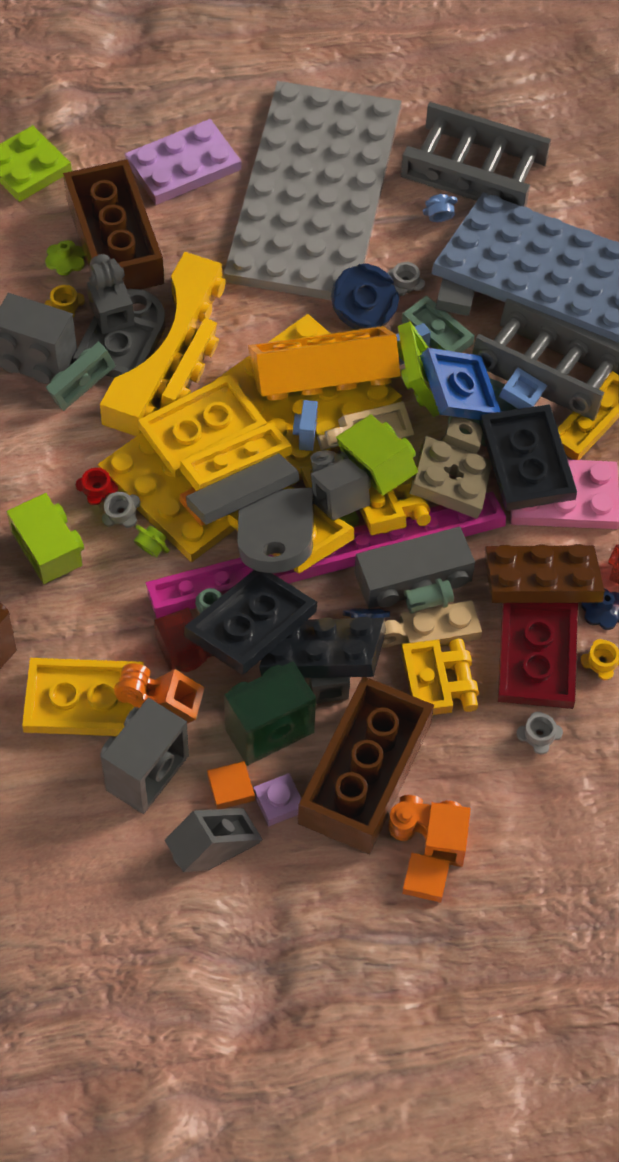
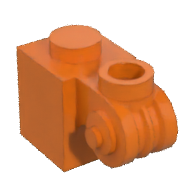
M129 663L122 668L119 682L114 687L115 696L120 702L130 703L140 708L146 699L150 698L186 720L187 724L196 720L205 689L204 686L176 669L153 680L150 678V670L141 664Z
M403 795L400 797L399 803L395 804L390 811L388 830L391 836L399 841H407L414 836L415 832H419L425 838V856L448 860L450 865L462 867L466 853L471 808L463 807L455 801L431 802V805L423 804V800L418 796Z

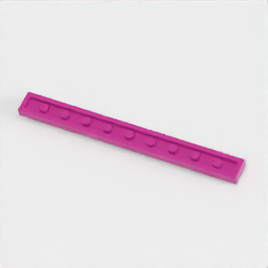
M489 492L485 495L483 509L477 519L439 505L430 508L429 515L431 521L425 526H419L416 520L407 517L406 528L371 535L367 525H362L354 528V540L300 574L293 569L273 574L288 584L353 567L355 566L356 554L459 526L465 537L506 526V515L495 494ZM236 558L145 582L147 594L156 618L196 608V597L205 589L213 588L224 595L251 573L253 569L245 565L241 558Z

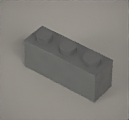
M459 526L357 553L354 573L368 609L378 606L385 608L396 604L400 600L407 599L404 595L405 590L435 584V580L439 578L442 581L449 580L452 589L466 585L473 579L475 560Z

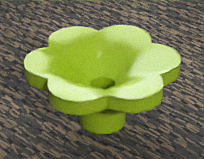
M64 240L48 247V256L45 259L48 269L56 270L62 276L69 275L72 271L83 269L85 255L82 246H76L73 241Z

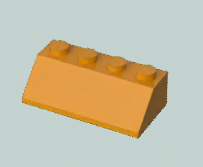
M384 326L248 345L257 391L261 396H267V400L288 398L289 392L301 391L302 395H316L323 392L322 388L336 386V390H350L357 388L358 382L370 381L371 385H385L392 382L391 378L401 376L397 336Z

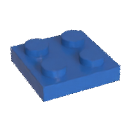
M427 348L420 355L440 415L480 420L482 414L501 412L482 356L435 348Z

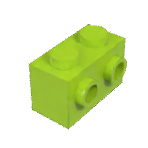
M372 414L336 436L341 451L346 453L349 459L360 469H364L368 473L371 486L382 496L418 473L413 459L416 456V452L411 443L406 438L400 439L397 437L395 431L387 422L382 424Z
M47 493L7 510L10 531L43 585L83 566L81 551L85 549L83 541L76 530H69L66 525L68 520L62 506L59 503L53 504Z

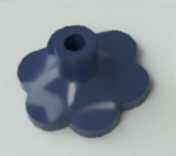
M604 588L603 602L581 603V606L586 611L585 620L590 625H600L605 630H611L619 622V593L609 592Z
M352 608L351 610H343V616L350 618L390 617V611Z

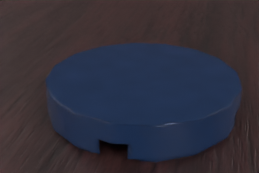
M367 263L358 264L343 270L333 284L331 300L333 309L339 319L350 328L359 330L386 325L397 311L399 302L398 290L396 292L391 276L380 267Z

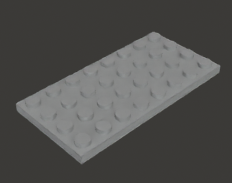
M277 81L224 271L226 283L331 300L333 284L343 270L358 264H365L401 110V100Z

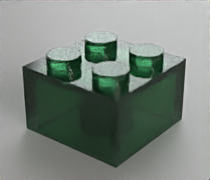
M294 661L284 666H273L261 677L249 683L240 682L234 685L228 693L224 694L225 730L247 766L314 733L316 696Z

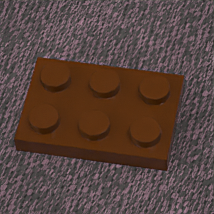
M539 544L536 546H485V564L492 603L603 602L605 590L594 545L548 546Z

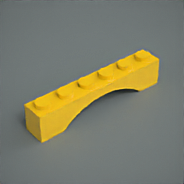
M184 251L171 275L172 298L176 307L175 320L171 330L159 349L145 362L113 379L100 403L102 425L133 436L141 433L138 428V420L157 411L162 394L204 318H210L215 298H220L224 292L226 280L222 278V263Z

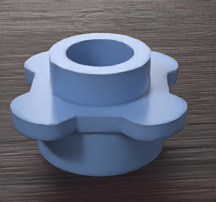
M446 194L434 195L425 202L426 208L423 209V214L429 215V220L432 222L447 221L455 216L454 204L458 202L457 197H448Z

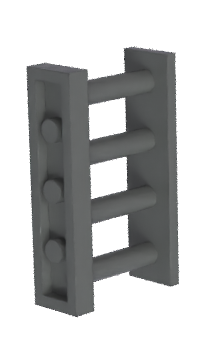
M429 102L425 128L430 131L421 149L410 146L406 147L402 157L401 177L475 201L484 192L487 195H496L508 202L527 207L530 184L524 183L533 162L546 165L551 139ZM442 134L460 139L451 159L433 154ZM473 143L490 148L481 169L463 163ZM503 153L521 158L512 179L494 173Z
M507 298L499 325L503 327L494 340L478 334L472 354L482 356L486 370L507 381L519 367L548 385L541 397L594 421L604 392L599 390L612 371L619 375V342ZM515 334L534 341L525 354L506 347ZM546 348L564 355L555 369L537 361ZM577 362L595 370L587 383L568 375Z

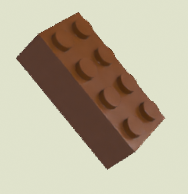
M128 159L63 173L66 200L89 270L91 271L90 261L97 255L105 254L110 259L114 258L120 267L123 268L125 276L122 280L126 289L141 290L165 284L163 257Z
M362 677L298 804V824L370 855L430 729L434 704L368 677Z

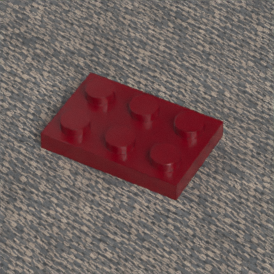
M502 603L497 702L567 709L574 708L576 697L578 603Z

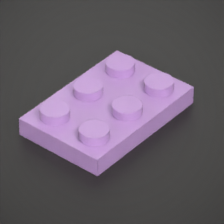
M211 119L125 153V159H128L132 172L155 205L241 170L240 158Z

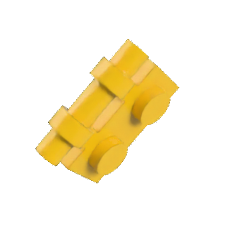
M409 478L383 496L371 486L369 489L370 505L359 509L371 535L406 528L407 517L416 520L419 526H425L430 523V507L427 501L421 497L409 494L413 478Z
M439 639L402 644L401 654L409 693L416 698L434 704L433 715L452 713V699L455 698L462 700L465 712H472L479 708L476 698L479 695L477 682L472 680L470 672L472 659L470 652L465 650L463 639L451 640L449 642L451 651L448 652L441 651ZM451 668L455 670L457 681L448 682L445 669Z

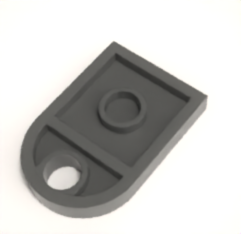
M127 289L133 304L140 303L146 306L143 310L134 311L135 325L102 335L97 321L93 317L73 356V362L78 359L84 350L91 348L98 341L107 349L116 365L106 376L115 378L145 362L154 353L165 330V311L162 303L157 297L147 291Z
M312 488L281 489L239 509L237 543L239 556L245 565L259 572L280 573L300 566L310 557L313 550L314 523ZM273 553H280V554H281V555L275 556V557L268 556V555L273 554Z

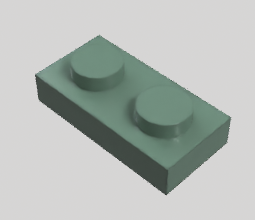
M427 295L402 313L401 322L403 324L411 321L415 327L425 323L431 332L429 346L432 348L462 353L474 343L475 335L446 311L437 310L436 303Z
M98 341L91 348L84 350L78 359L66 370L57 373L51 383L46 386V389L55 403L65 411L116 365L107 349Z

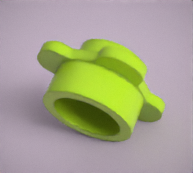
M138 524L136 525L135 529L139 533L133 541L142 550L155 558L162 551L170 552V549L166 547L164 542L167 537L151 525L147 529Z

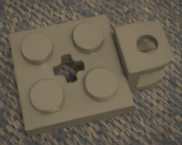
M452 417L447 426L446 433L440 441L426 436L421 445L416 467L418 473L413 477L409 494L477 519L483 509L492 466L490 459L476 454L482 439L481 426L478 423L461 417ZM459 428L468 430L470 434L462 433ZM449 474L455 476L456 480L449 478Z

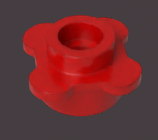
M98 467L87 470L82 478L77 479L75 483L76 489L87 496V502L90 505H99L106 496L118 492V485L111 481L109 473L105 469Z

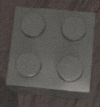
M8 293L0 306V367L10 373H20L32 377L43 384L51 383L57 373L66 370L74 363L73 356L77 351L73 313Z
M147 698L140 708H133L124 722L122 731L117 737H110L100 753L106 791L140 813L145 814L189 757L187 721L150 698Z

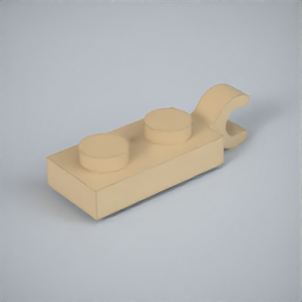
M404 402L341 417L338 419L340 428L327 430L324 435L317 437L321 450L339 446L336 436L370 414L382 424L387 422L393 428L397 437L401 439L410 438L415 434Z
M473 601L448 604L446 608L442 606L431 607L412 614L410 612H403L400 614V622L395 620L385 621L386 633L382 648L401 643L439 639L440 646L449 645V642L454 639H463L464 642L481 639L482 629Z

